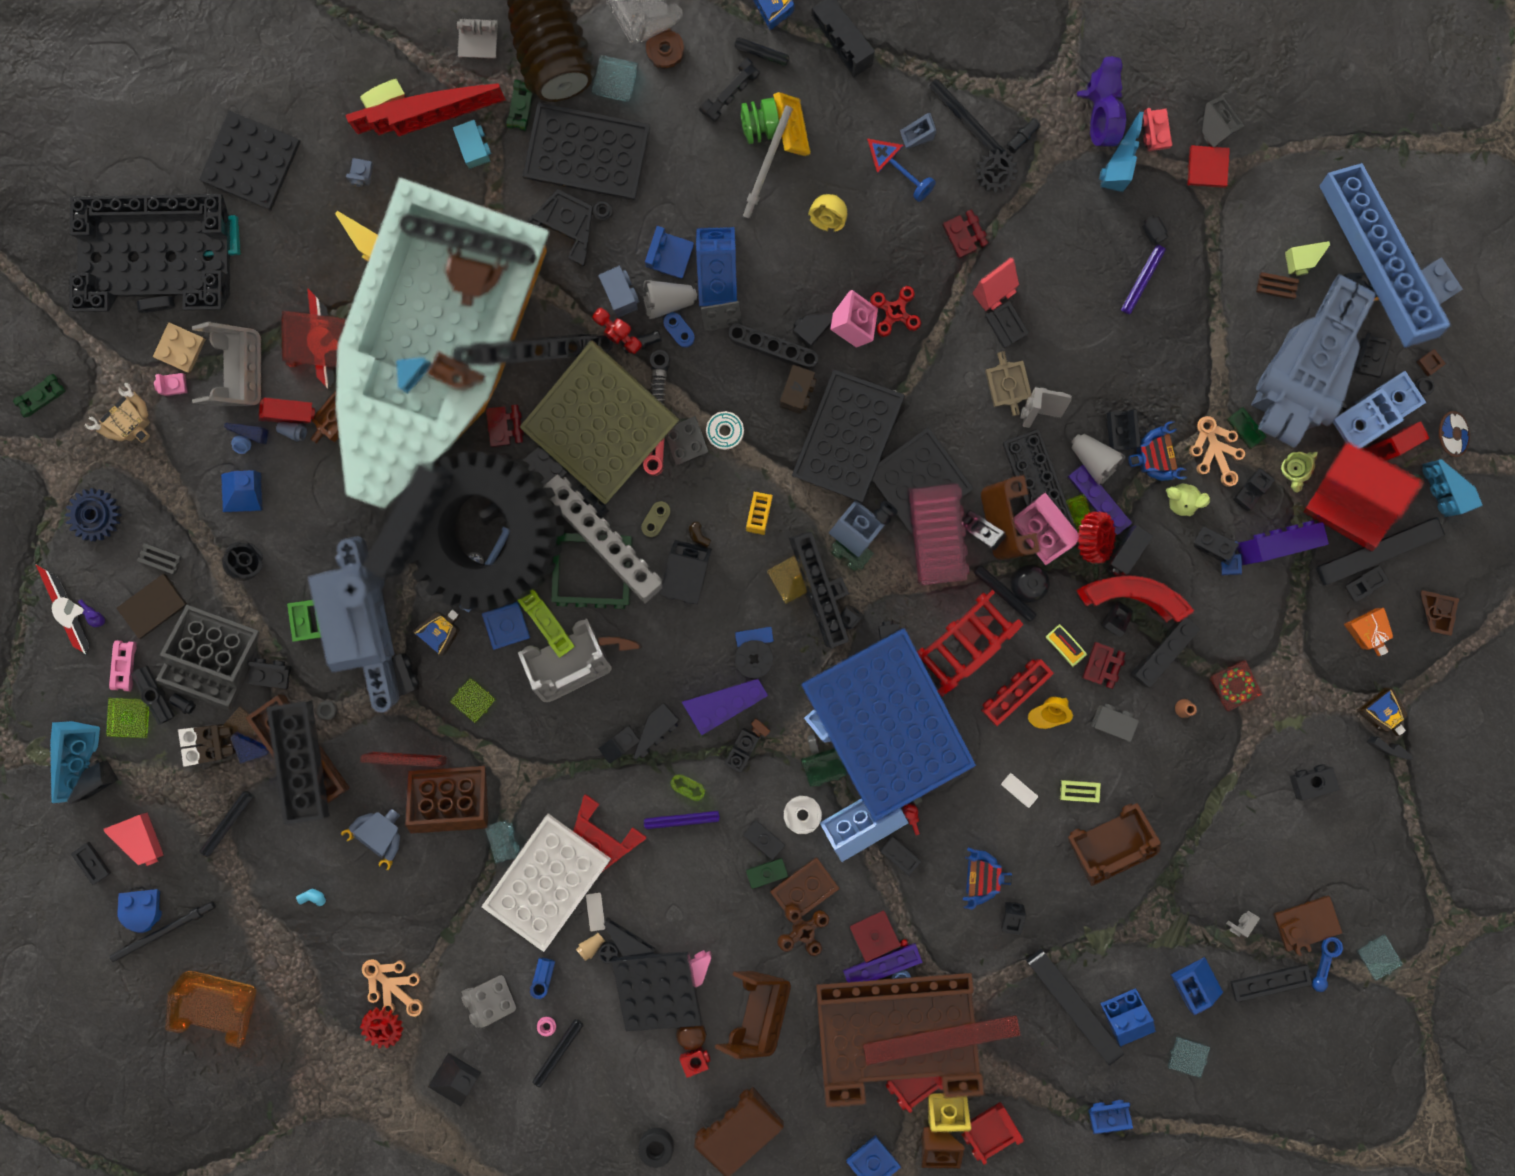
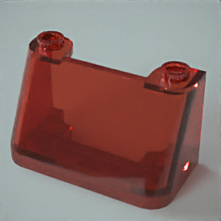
M282 311V361L289 367H297L298 364L305 363L337 368L338 343L347 319Z

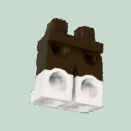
M219 724L178 730L180 747L202 744V746L181 749L183 767L226 759L227 756L236 754L235 744L226 745L224 738L233 736L232 726Z

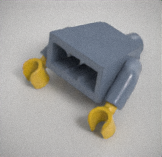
M391 809L385 817L379 812L357 817L348 829L342 831L341 835L349 833V839L346 841H350L355 837L376 855L383 858L379 863V867L383 862H386L388 864L386 870H389L393 863L392 860L399 849V828L394 823L400 815Z

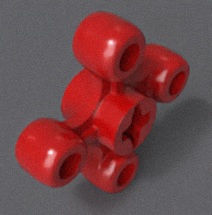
M903 287L900 290L899 299L894 302L887 301L884 294L876 292L871 296L870 303L876 308L883 309L886 313L885 320L880 322L876 328L879 336H889L892 331V325L898 321L903 322L909 331L919 329L921 325L920 318L916 315H909L905 311V305L912 301L915 296L912 287ZM904 292H908L910 296H905ZM875 298H879L881 302L877 303ZM897 308L899 310L898 313L893 315V310ZM910 321H915L916 325H911ZM881 327H886L887 331L883 332Z
M598 308L592 315V319L598 325L606 326L603 334L615 344H618L620 341L624 342V348L629 353L636 354L642 344L637 338L628 336L631 331L630 326L618 318L612 322L609 319V313L603 308Z

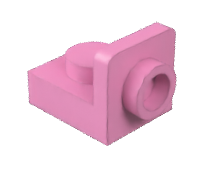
M185 374L155 375L154 387L158 394L170 396L188 393Z

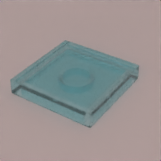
M600 55L592 93L630 102L638 63Z

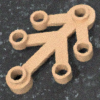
M1205 416L1197 423V429L1200 433L1195 445L1190 448V455L1193 457L1200 456L1203 452L1202 446L1206 438H1208L1210 444L1202 463L1197 466V472L1202 475L1207 474L1210 471V463L1215 455L1222 472V484L1227 487L1233 486L1238 482V475L1236 472L1230 471L1223 452L1232 455L1235 460H1241L1245 457V451L1218 441L1215 434L1225 437V440L1229 443L1235 442L1238 439V434L1235 431H1228L1217 426L1216 421L1212 417ZM1204 423L1209 424L1208 430L1204 428ZM1230 433L1234 435L1233 440L1229 439ZM1194 448H1198V454H1195L1193 452ZM1237 451L1241 452L1240 458L1236 456ZM1202 465L1206 467L1205 472L1201 471ZM1226 476H1230V477H1231V481H1230V482H1227V481H1226V479H1225Z
M374 959L366 961L362 966V973L368 978V1000L371 1003L377 1002L381 997L380 992L377 990L378 980L383 988V1007L385 1009L386 1006H390L393 1012L395 1011V1005L392 1003L391 997L392 992L407 1005L406 1011L410 1016L415 1017L422 1012L423 1003L418 999L413 1000L397 986L407 984L416 986L420 982L419 974L412 973L410 976L388 978L383 972L394 971L402 973L406 968L405 962L399 960L394 964H380ZM401 964L402 970H398L396 965ZM374 966L375 972H371L369 967ZM411 977H416L417 982H412ZM375 993L377 995V999H373L371 997V994ZM413 1004H417L419 1009L415 1010Z

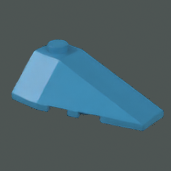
M1144 112L1138 113L1105 169L1102 168L1099 180H1102L1101 187L1123 192L1132 181L1137 159L1135 153L1139 146V142L1135 140L1141 132Z
M73 721L52 722L50 740L52 803L67 802L82 772L88 768L93 752H96L100 727Z

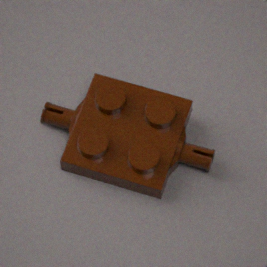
M336 391L315 414L314 419H311L316 425L317 431L310 439L316 444L323 435L333 442H336L340 437L336 409Z

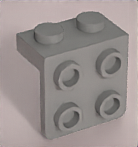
M1035 387L1031 396L1028 397L1025 407L1022 408L1020 416L1023 419L1022 426L1030 428L1038 413L1058 418L1062 417L1072 400V396L1064 392H1055Z
M502 975L475 988H467L461 991L463 995L462 1002L466 1008L468 1007L470 1022L475 1027L484 1028L516 1010V1005Z

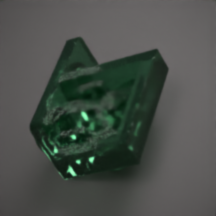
M835 748L801 759L810 787L820 786L831 780H839L847 775Z

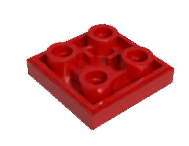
M1192 145L1189 153L1188 185L1226 188L1228 184L1230 148Z

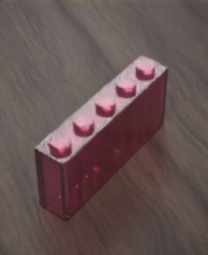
M956 483L909 488L918 584L923 586L967 580L969 565L965 560L968 550L963 540V537L966 536L965 526L962 525L961 519L964 517L963 507L960 506V498H962L961 487H958Z

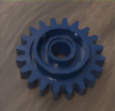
M91 488L90 492L83 489V495L76 493L77 500L70 499L73 506H66L67 509L71 510L70 513L65 514V516L71 518L66 524H73L69 530L77 531L75 536H82V540L87 541L89 539L93 542H96L97 539L103 541L104 535L111 537L109 530L117 531L114 524H120V522L116 520V517L122 516V514L116 513V510L120 509V506L114 505L117 500L110 499L111 494H104V490L100 489L97 491ZM95 511L96 516L92 520L91 513Z

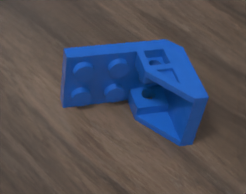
M735 227L697 228L696 254L699 306H713L736 302Z

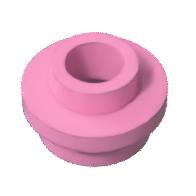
M542 1017L537 1023V1031L542 1036H551L556 1030V1022L551 1017ZM548 1023L550 1028L545 1029L543 1024Z

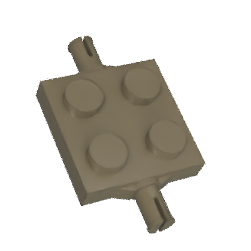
M1005 351L999 352L997 355L1000 364L985 370L994 407L1010 406L1012 416L1020 415L1018 403L1027 400L1031 396L1024 362H1007Z

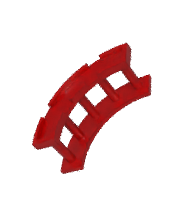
M1122 576L1102 579L1075 590L1085 606L1092 603L1096 606L1115 597L1131 598L1150 606L1165 622L1172 618L1175 622H1179L1194 612L1191 606L1178 593L1169 589L1164 584L1142 577Z
M993 590L988 594L983 592L976 598L977 603L957 622L952 621L945 628L947 631L926 649L922 647L917 651L920 659L941 681L940 684L942 686L937 690L941 697L955 688L964 677L967 678L1001 648L1000 645L1006 639L1009 640L1024 625L1019 619L1013 623L1008 622L991 604L989 599L995 593ZM982 606L1002 626L1003 632L999 636L994 635L976 616L975 612ZM968 619L989 640V645L983 651L977 650L958 629ZM951 634L972 655L973 660L966 666L964 664L961 665L942 644ZM935 648L955 668L956 674L951 678L946 676L928 656Z

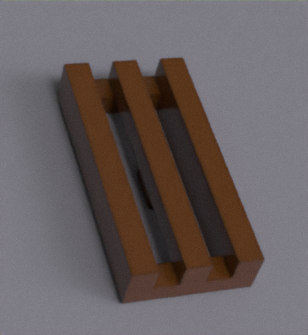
M1261 272L1256 292L1295 299L1299 279ZM1263 279H1268V280H1273V281H1278V282L1289 283V284H1292V286H1291V285L1280 284V283H1275V282H1270V281H1265V280H1263ZM1262 285L1291 290V293L1262 288Z

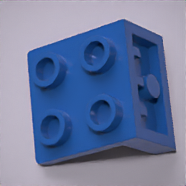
M657 226L645 259V265L647 268L682 279L694 243L667 234L663 227Z

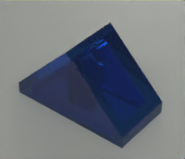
M239 732L234 733L231 737L240 764L270 753L263 743Z

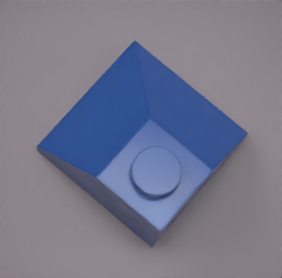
M250 470L221 474L223 512L262 511L260 472Z

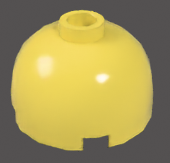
M821 195L814 200L808 216H811V223L822 230L828 231V228H831L834 231H839L845 226L847 220V206L836 195Z

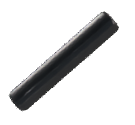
M737 37L735 41V48L783 66H786L789 61L788 54Z

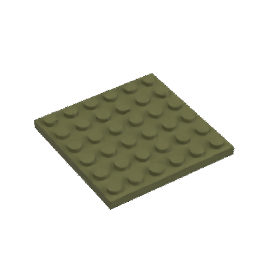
M590 341L522 423L520 428L578 481L586 486L599 500L607 504L677 424L679 419L594 341Z

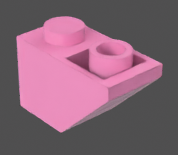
M701 951L694 955L695 958L691 960L696 987L703 984L712 956L710 951L706 953Z

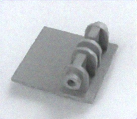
M460 19L457 21V29H459L458 57L496 59L498 21Z

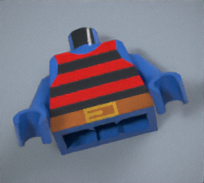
M1174 421L1167 422L1165 426L1149 431L1141 439L1140 448H1136L1137 454L1128 456L1130 467L1140 465L1142 473H1147L1149 477L1160 481L1174 480L1176 478L1185 480L1187 478L1186 476L1180 477V472L1187 469L1177 468L1170 434H1166V432L1173 433L1177 431V429H1169V424L1174 423Z
M968 848L967 850L971 851V855L965 857L968 859L966 893L972 897H963V900L968 901V905L964 906V908L974 909L976 905L983 904L1000 893L1001 884L1011 885L1012 874L1001 873V865L987 851Z

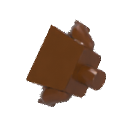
M448 247L447 252L450 257L447 258L445 274L449 284L452 286V290L462 293L461 304L473 306L474 297L480 298L484 294H488L498 284L503 271H506L509 265L508 261H506L504 266L499 265L501 258H497V268H494V264L462 257L459 247H457V252L452 254V247Z

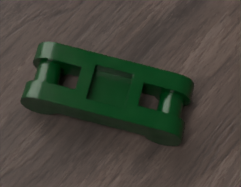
M517 79L514 80L513 94L506 126L507 128L513 129L516 127L526 131L533 93L525 87L521 80ZM520 91H526V96L520 95ZM516 116L522 117L521 120H516L515 118Z
M55 374L47 376L44 381L23 395L13 399V403L16 407L20 408V413L24 418L31 416L65 393L66 390L62 385H59ZM50 386L53 388L51 392L48 390ZM30 400L32 405L27 406L26 402Z

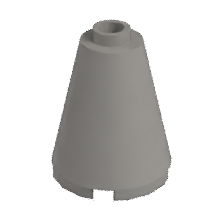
M645 280L643 284V290H647L646 296H644V304L649 319L691 306L697 300L696 289H693L691 285Z
M1078 434L1071 442L1073 444L1072 450L1098 485L1108 480L1116 471L1117 463L1121 465L1126 458L1122 453L1086 434Z

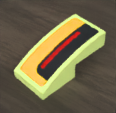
M1060 624L1046 636V639L1072 667L1087 655L1083 648Z

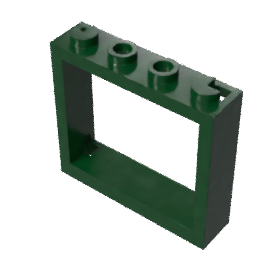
M564 533V535L558 536L556 539V544L561 545V542L587 543L580 534ZM599 535L598 540L604 541L608 536ZM620 535L623 538L621 542L625 546H633L632 536ZM560 555L553 557V563L556 566L552 575L551 602H556V606L568 607V603H575V607H587V604H595V608H606L607 604L614 605V609H625V605H630L631 588L625 582L623 585V599L559 597ZM625 562L624 567L631 568L632 562Z

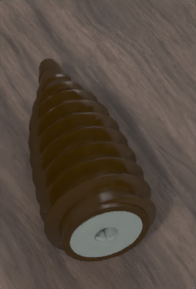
M507 0L509 7L508 19L511 23L510 32L514 37L513 46L517 50V60L521 64L520 71L523 77H525V87L530 92L537 94L539 99L547 102L567 100L585 91L592 83L597 69L595 66L590 65L594 58L593 53L587 49L588 41L582 37L583 29L580 25L576 24L578 19L576 14L570 11V2L567 0Z

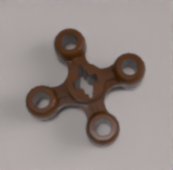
M787 907L785 916L793 923V931L788 935L783 934L778 938L777 944L782 951L788 952L793 949L795 942L802 941L805 942V949L810 955H819L822 951V946L818 940L813 938L814 930L818 927L827 926L829 916L824 911L818 910L813 914L811 920L806 921L801 918L802 914L798 907Z

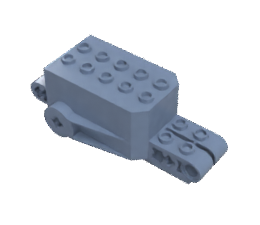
M1338 275L1328 290L1316 316L1289 330L1279 352L1267 366L1256 387L1258 392L1251 405L1265 412L1258 427L1259 430L1274 438L1278 436V440L1294 448L1298 445L1307 429L1320 424L1328 426L1333 422L1341 409L1360 348L1356 334L1375 299V292L1360 284L1356 286V282Z

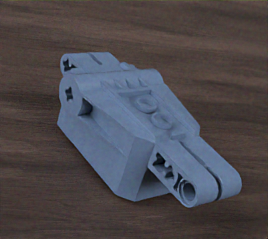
M355 536L342 540L337 546L338 555H336L338 566H341L340 569L321 572L308 577L327 665L332 672L363 667L371 705L375 711L385 712L395 705L400 697L392 662V656L395 653L382 595L384 579L363 567L369 555L367 544L363 538Z

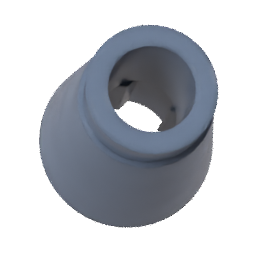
M278 422L276 426L277 433L296 442L303 441L306 438L307 427L303 426L302 423Z

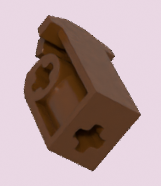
M440 351L437 352L427 372V375L462 392L469 391L474 386L480 385L485 381L484 374L467 365L456 363L452 357Z

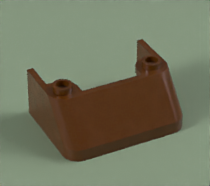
M733 971V976L743 980V987L750 991L742 1027L735 1028L730 1033L728 1043L716 1044L715 1048L736 1059L771 1056L777 1047L791 984L783 978L763 973Z

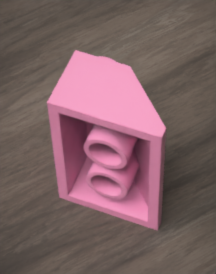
M1046 493L1042 494L1013 517L1015 528L1022 536L1037 533L1040 552L1036 554L1045 565L1078 542V532ZM1025 539L1030 547L1033 548L1034 542L1031 539Z

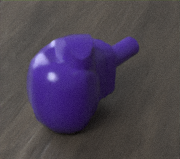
M83 600L78 601L79 605L84 609L82 614L90 626L96 628L105 624V617L101 613L96 612L92 607H88Z

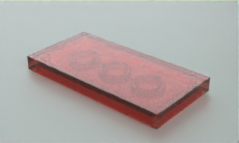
M368 752L361 755L360 762L440 767L446 764L447 757Z

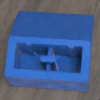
M1205 957L1171 974L1188 1010L1194 1015L1211 1007L1223 993Z
M1136 988L1100 1003L1120 1047L1156 1032L1154 1021Z

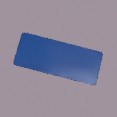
M771 627L735 633L737 647L750 640H760L764 643L773 642Z

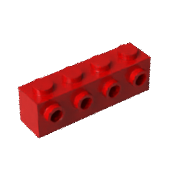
M1031 659L1025 665L1026 669L1022 673L1017 672L1010 679L1012 682L1008 686L1003 685L996 692L998 695L993 700L989 698L982 705L984 707L981 710L982 713L994 725L998 726L1054 674L1041 659Z

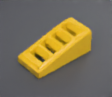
M754 492L746 525L747 532L765 535L773 495ZM756 500L767 501V504L757 503ZM755 507H757V508H762V509H766V510H765V512H764V511L755 510ZM753 515L764 517V519L754 518Z

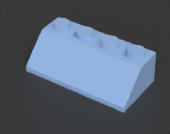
M862 799L820 822L841 862L908 824L900 808L874 822Z

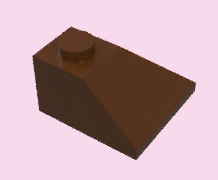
M930 1126L923 1127L922 1168H960L964 1146L947 1131L931 1132Z

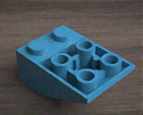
M1442 459L1422 464L1423 474L1429 480L1431 493L1436 497L1438 509L1444 517L1460 515L1483 506L1476 488Z

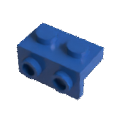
M1124 1100L1113 1101L1112 1105L1105 1106V1103L1093 1104V1107L1089 1109L1093 1134L1133 1129L1129 1112L1130 1103H1124Z

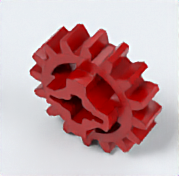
M376 1007L374 1011L369 1010L362 1019L360 1028L363 1031L361 1035L367 1036L365 1041H372L371 1046H374L376 1043L378 1048L381 1049L382 1045H384L387 1049L390 1044L394 1046L401 1038L404 1028L400 1026L403 1022L397 1020L398 1014L392 1015L393 1010L386 1012L385 1007H383L379 1011Z

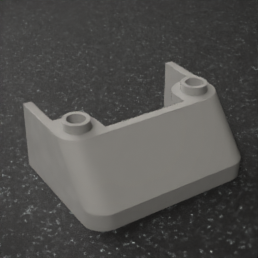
M212 322L192 326V330L210 333L211 345L216 349L224 350V387H215L211 390L210 396L192 399V403L212 406H252L258 404L261 400L260 334L254 329Z

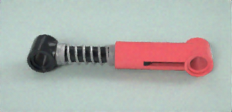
M656 350L650 356L651 376L653 377L651 380L653 382L651 392L663 404L665 400L663 399L665 395L664 390H666L664 388V385H666L664 381L667 377L666 372H668L670 366V359L666 352ZM658 357L665 358V363L663 365H656L655 360ZM665 437L657 445L655 455H653L652 451L643 462V468L651 476H657L663 471ZM651 461L658 462V468L656 470L652 471L648 469V465Z

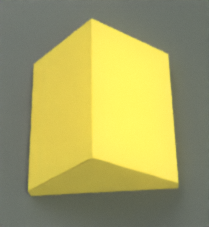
M943 1093L930 1094L928 1096V1122L931 1132L971 1131L967 1096L944 1098Z

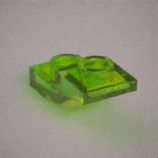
M1084 494L1066 500L1078 533L1080 531L1079 526L1082 525L1081 520L1090 512Z

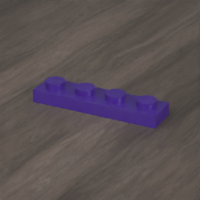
M1083 464L1067 476L1096 512L1107 513L1111 516V520L1114 521L1113 526H1115L1116 535L1132 524L1104 488L1095 482Z
M913 943L868 962L847 968L843 972L847 982L872 981L923 962L916 944Z

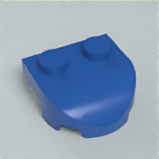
M154 889L119 893L118 919L121 924L136 933L151 930V927L160 920L162 911L159 910L160 891Z

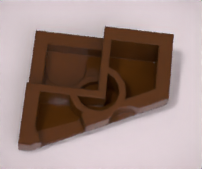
M1421 590L1420 595L1430 631L1451 636L1459 598Z

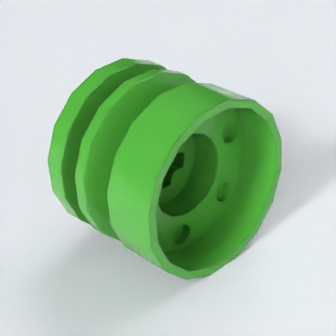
M774 98L762 99L761 109H757L754 101H752L751 111H748L747 103H741L740 117L742 129L748 144H754L753 134H756L757 142H761V133L764 132L768 141L772 140L779 124Z

